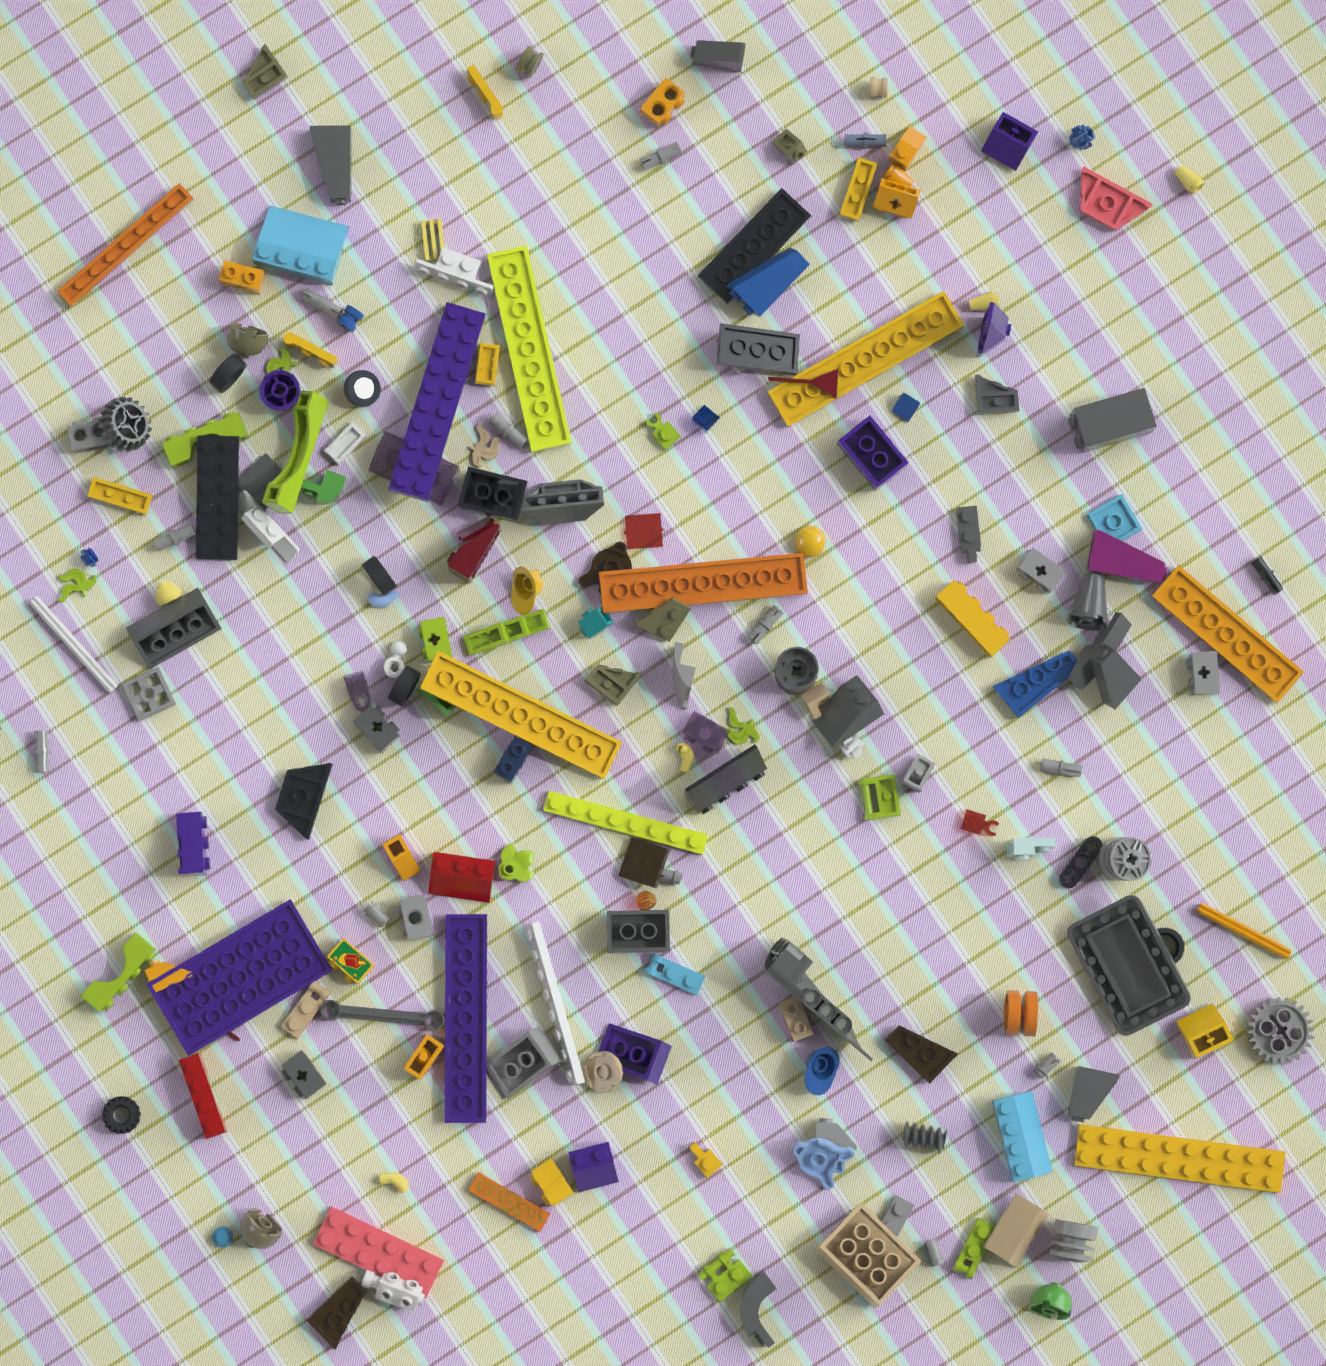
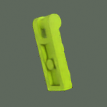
M980 1218L977 1219L953 1266V1271L957 1273L960 1271L966 1275L965 1277L972 1279L986 1251V1248L983 1246L995 1228L994 1225ZM965 1258L972 1261L970 1267L963 1264Z

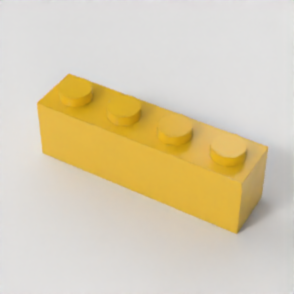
M953 580L935 599L977 645L992 658L1010 641L1008 638L1010 634L1004 627L1001 626L999 628L994 623L996 619L990 612H984L980 608L982 604L975 596L970 597L966 593L968 589L961 581L956 582Z

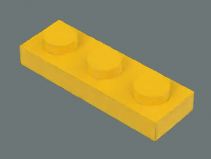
M858 157L839 216L859 222L878 163Z
M93 477L87 495L89 498L144 515L148 514L153 498L152 494Z

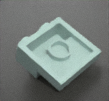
M1013 838L1006 846V855L1015 857V861H1028L1030 857L1035 855V849L1036 853H1048L1050 849L1056 847V838Z

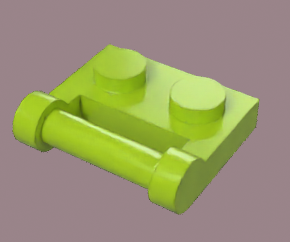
M895 774L858 780V786H861L865 814H863L864 821L901 815ZM870 784H875L879 812L873 813Z

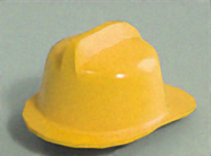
M520 566L513 572L511 602L515 611L519 614L526 615L532 611L535 598L543 589V581L539 575V570H528Z

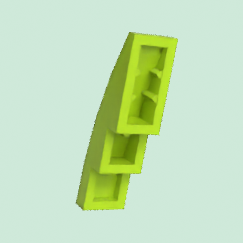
M540 609L465 635L463 638L469 655L472 656L551 629L545 609Z

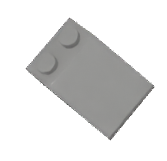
M538 1026L525 1033L487 1062V1070L507 1099H509L561 1062L562 1059Z

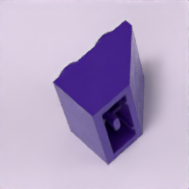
M1002 112L981 152L1016 171L1036 138L1038 131Z

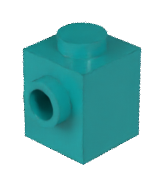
M602 607L596 608L594 611L592 608L582 614L583 618L578 621L582 634L589 639L598 636L614 624L608 613L603 614Z

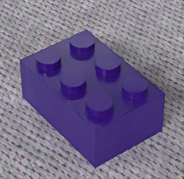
M871 415L837 442L839 448L875 492L909 464Z

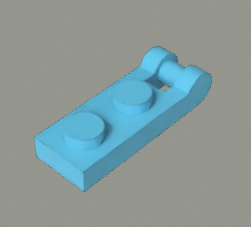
M654 953L651 954V962L649 967L646 966L645 973L695 995L698 994L705 978L704 975ZM659 963L665 965L662 973L656 971Z

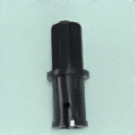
M1262 556L1250 563L1260 575V580L1265 582L1273 595L1283 590L1282 585L1273 574L1274 570H1270Z

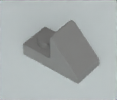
M917 754L902 783L920 793L936 763Z

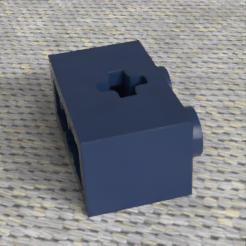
M514 736L493 771L494 774L512 784L533 747Z

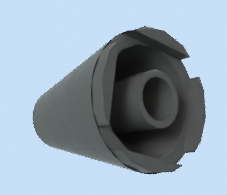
M1090 571L1089 574L1084 575L1067 615L1068 624L1071 625L1074 622L1077 624L1076 628L1098 631L1101 626L1104 629L1107 628L1108 615L1105 578L1101 576V573Z

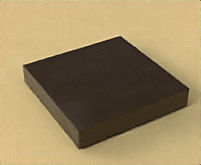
M631 837L618 876L657 889L670 849Z

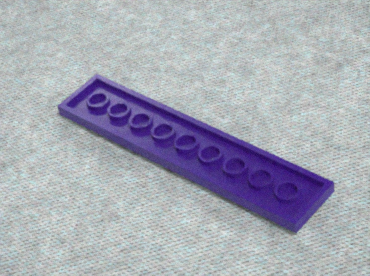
M446 302L388 491L425 502L429 501L486 313Z
M446 914L445 1123H487V914Z

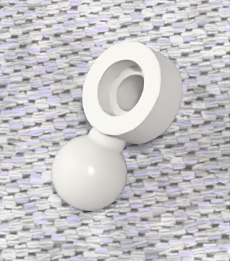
M396 641L391 645L393 657L387 659L384 663V672L392 679L398 678L404 670V663L401 657L406 654L407 646L402 641ZM395 665L398 667V670L392 672L390 667Z

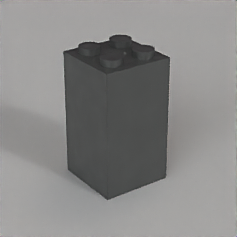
M1145 388L1076 407L1068 418L1070 429H1074L1076 437H1074L1075 446L1077 449H1080L1081 453L1150 434L1157 427Z

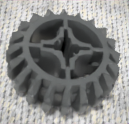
M125 396L117 399L114 398L106 403L104 409L100 411L102 416L98 420L102 424L98 428L103 429L101 436H106L107 440L105 443L111 442L112 448H118V451L125 450L130 452L137 450L147 443L146 440L151 437L149 432H151L152 428L148 424L152 421L147 419L149 413L143 411L145 406H139V400L133 401L132 397L125 398Z

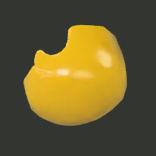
M807 525L800 529L795 537L796 549L798 553H804V557L813 558L820 555L826 544V537L817 526Z

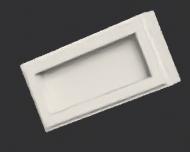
M351 422L327 446L324 452L339 466L360 445L367 435Z

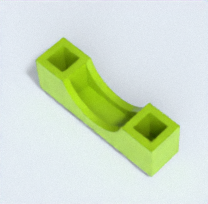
M232 411L223 415V419L218 421L212 419L205 422L201 428L192 427L187 429L184 435L179 437L172 435L166 438V442L162 444L174 469L192 462L198 435L240 436V442L248 439L249 435L239 412L234 413Z
M135 933L122 948L126 957L123 973L117 979L110 982L94 980L81 995L99 1012L104 1010L107 1012L115 1003L113 999L118 994L121 996L128 989L129 986L126 984L131 978L135 980L141 974L142 970L140 968L144 963L149 964L155 958L156 954L154 952L157 949L140 934Z

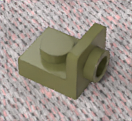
M787 128L772 141L773 146L784 154L792 165L801 160L807 152L802 141Z

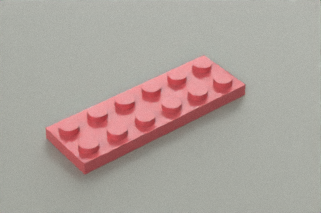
M332 1206L313 1245L365 1270L374 1272L380 1277L383 1276L384 1272L387 1274L393 1272L405 1281L414 1280L418 1282L419 1286L423 1287L422 1293L425 1294L424 1298H427L444 1262L443 1259Z

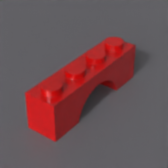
M201 1053L180 1059L179 1063L205 1138L209 1139L228 1132L222 1113L213 1095Z

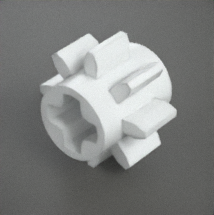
M855 734L839 746V749L848 759L851 756L857 759L864 753L861 750L864 744Z

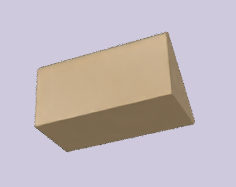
M1015 1193L983 1247L1017 1268L1050 1214Z

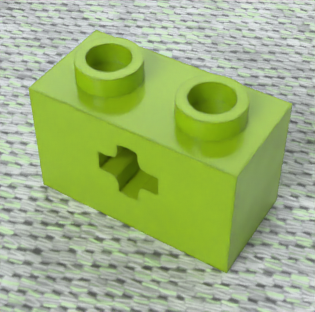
M445 617L420 621L421 626L417 627L419 639H424L425 647H421L423 659H428V662L431 663L437 651L453 658ZM436 635L437 639L440 638V640L437 641V645H433L432 642H429L430 640H432V636Z

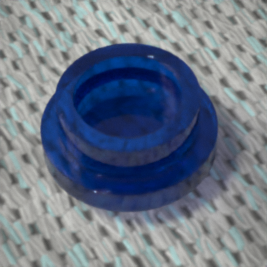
M91 548L81 550L82 555L80 559L83 564L92 568L95 567L99 560Z

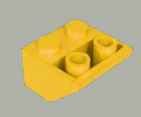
M1213 1003L1175 1021L1193 1059H1197L1234 1041L1226 1022Z

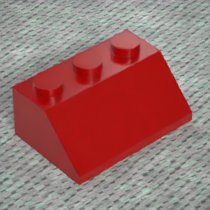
M433 852L428 894L490 903L496 861Z

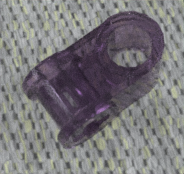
M362 670L343 676L355 709L360 712H364L372 705L368 684ZM360 697H363V699L366 700L364 702V706H361L360 703H357L359 702Z

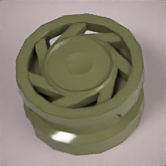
M529 45L523 52L516 66V71L525 74L528 72L527 77L531 78L539 67L544 53L540 52L537 55L534 48Z

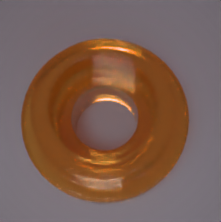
M642 891L637 895L636 905L638 909L650 910L656 905L657 900L653 893Z

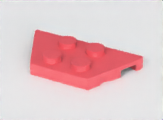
M1083 166L1081 170L1080 191L1081 213L1117 231L1151 207L1152 203Z

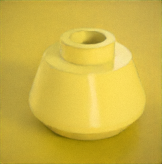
M168 581L157 585L158 590L155 591L156 603L161 607L182 596V590L174 583H169Z

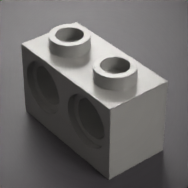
M99 417L92 419L93 422L84 423V421H76L72 423V426H68L71 449L74 454L112 447L111 442L105 443L107 440L106 436H96V431L102 424L98 420ZM81 431L85 432V439L77 441L75 438L76 434Z

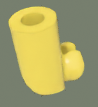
M680 742L676 746V751L682 758L679 770L689 773L695 755L687 743Z
M400 1173L379 1174L381 1185L392 1183L398 1188L397 1190L400 1193H405L408 1190V1180Z

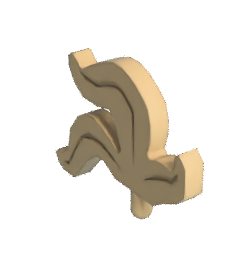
M479 423L476 429L481 440L477 443L476 447L469 446V449L474 451L472 454L474 465L482 467V464H480L481 457L486 460H492L498 455V441L501 440V437L493 438L490 448H482L489 442L490 438L487 431L482 428V423Z

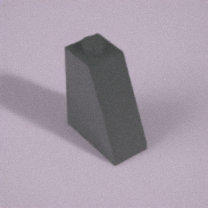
M697 40L696 46L691 48L690 58H694L693 65L741 73L746 43Z
M1103 644L1096 650L1090 660L1102 702L1116 710L1142 679L1115 649Z
M1077 1066L1067 1115L1072 1116L1071 1120L1084 1123V1119L1090 1120L1117 1083L1120 1075Z

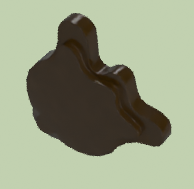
M616 542L613 546L598 552L592 561L589 572L579 578V584L582 587L599 584V593L601 595L599 572L632 569L626 544Z

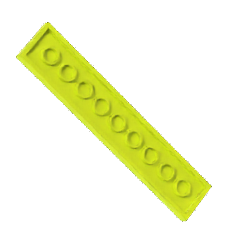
M527 245L487 254L531 452L572 444Z

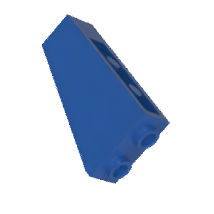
M788 248L727 285L731 291L729 294L737 302L740 300L744 305L742 307L748 315L751 316L753 314L760 317L810 264L797 250Z

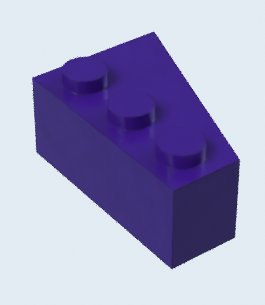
M201 811L176 813L177 839L179 844L178 857L180 859L178 874L182 877L207 875V870L211 869L210 857H206V849H209V838L205 837L204 829L208 828L207 816H203Z

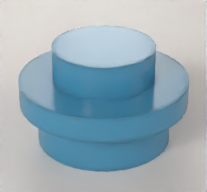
M218 1227L212 1234V1240L216 1246L224 1248L232 1243L233 1233L228 1227Z

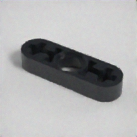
M1091 836L1087 838L1061 872L1059 883L1062 887L1070 889L1076 886L1093 863L1103 846L1102 841L1098 837ZM1096 841L1098 849H1093L1089 853V855L1093 856L1091 859L1088 855L1081 853L1082 849L1085 852L1089 849L1088 842ZM1077 857H1084L1087 863L1084 868L1076 867L1075 859ZM1072 866L1075 871L1080 872V875L1078 876L1075 873L1072 877L1073 884H1065L1063 876L1070 875L1073 870H1070L1069 867Z

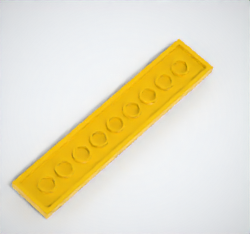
M942 291L792 378L811 380L838 369L837 399L960 330L965 325L945 291ZM783 382L767 391L787 427L837 400L814 385L807 383Z
M440 651L436 652L419 687L602 779L606 778L622 744V741Z
M1079 1124L1074 1166L1281 1193L1286 1152Z

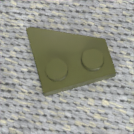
M264 44L242 83L255 100L287 79L288 76L267 45Z
M671 597L663 605L650 610V614L636 619L635 624L670 642L691 608L690 605Z
M598 664L586 678L585 682L614 705L618 706L642 674Z

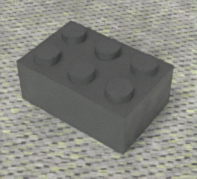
M669 910L607 911L608 954L670 952Z

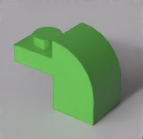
M326 470L321 485L303 480L301 490H303V494L314 497L316 494L317 504H330L341 496L347 478L346 476Z

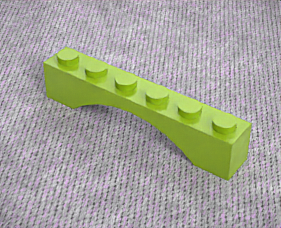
M301 391L299 400L293 407L295 433L291 454L282 472L268 484L262 501L263 504L277 513H293L329 404L328 400L315 391Z

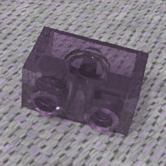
M696 711L693 712L682 731V734L685 735L684 740L693 745L696 742L703 746L702 750L711 755L714 752L719 753L730 733V730ZM708 729L711 737L707 740L701 739L699 736L700 730Z

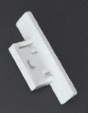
M442 248L436 265L420 259L415 261V270L422 275H432L442 282H452L461 289L469 288L481 296H492L493 285L475 279L481 265L480 260Z
M244 490L239 495L238 509L243 513L241 519L268 548L273 546L287 562H290L300 549L252 496Z

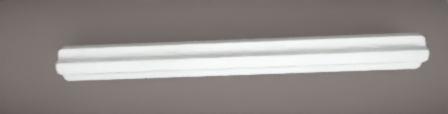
M37 596L30 601V605L103 687L109 693L113 692L118 687L117 684Z

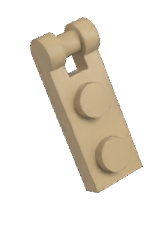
M317 980L311 983L281 1026L297 1039H299L332 992L328 988L324 989L321 987ZM314 992L320 995L317 1001L311 997Z

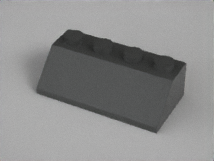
M199 588L192 590L126 627L134 645L149 669L222 629Z

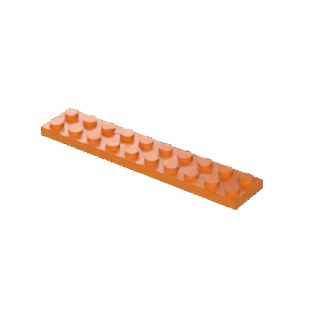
M804 553L599 572L603 614L654 609L657 606L663 605L671 597L688 605L808 594Z

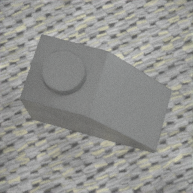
M820 1118V1122H815L814 1139H826L839 1147H852L856 1150V1144L837 1123H832L833 1119Z

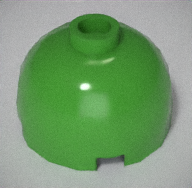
M1051 1282L1050 1285H1043L1035 1290L1029 1307H1031L1032 1312L1039 1316L1050 1319V1315L1057 1316V1320H1067L1070 1318L1072 1310V1299L1070 1294L1062 1288L1061 1284Z

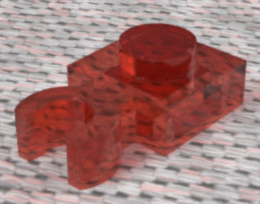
M966 809L960 829L977 835H981V831L984 830L987 835L995 836L996 833L991 832L989 827L990 825L998 826L999 822L995 820L986 822V815Z

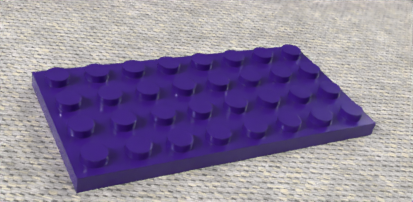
M290 899L146 985L187 1055L190 1056L333 970ZM181 968L192 972L186 975L185 980L172 983L161 991L155 992L152 985Z

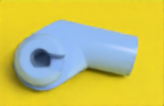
M394 589L385 596L371 593L368 596V601L373 607L385 608L399 594Z

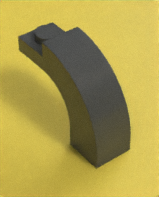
M763 1271L745 1289L741 1300L740 1315L747 1334L750 1336L756 1331L758 1334L755 1338L760 1345L764 1346L766 1344L769 1348L775 1342L762 1326L758 1312L761 1302L777 1288Z

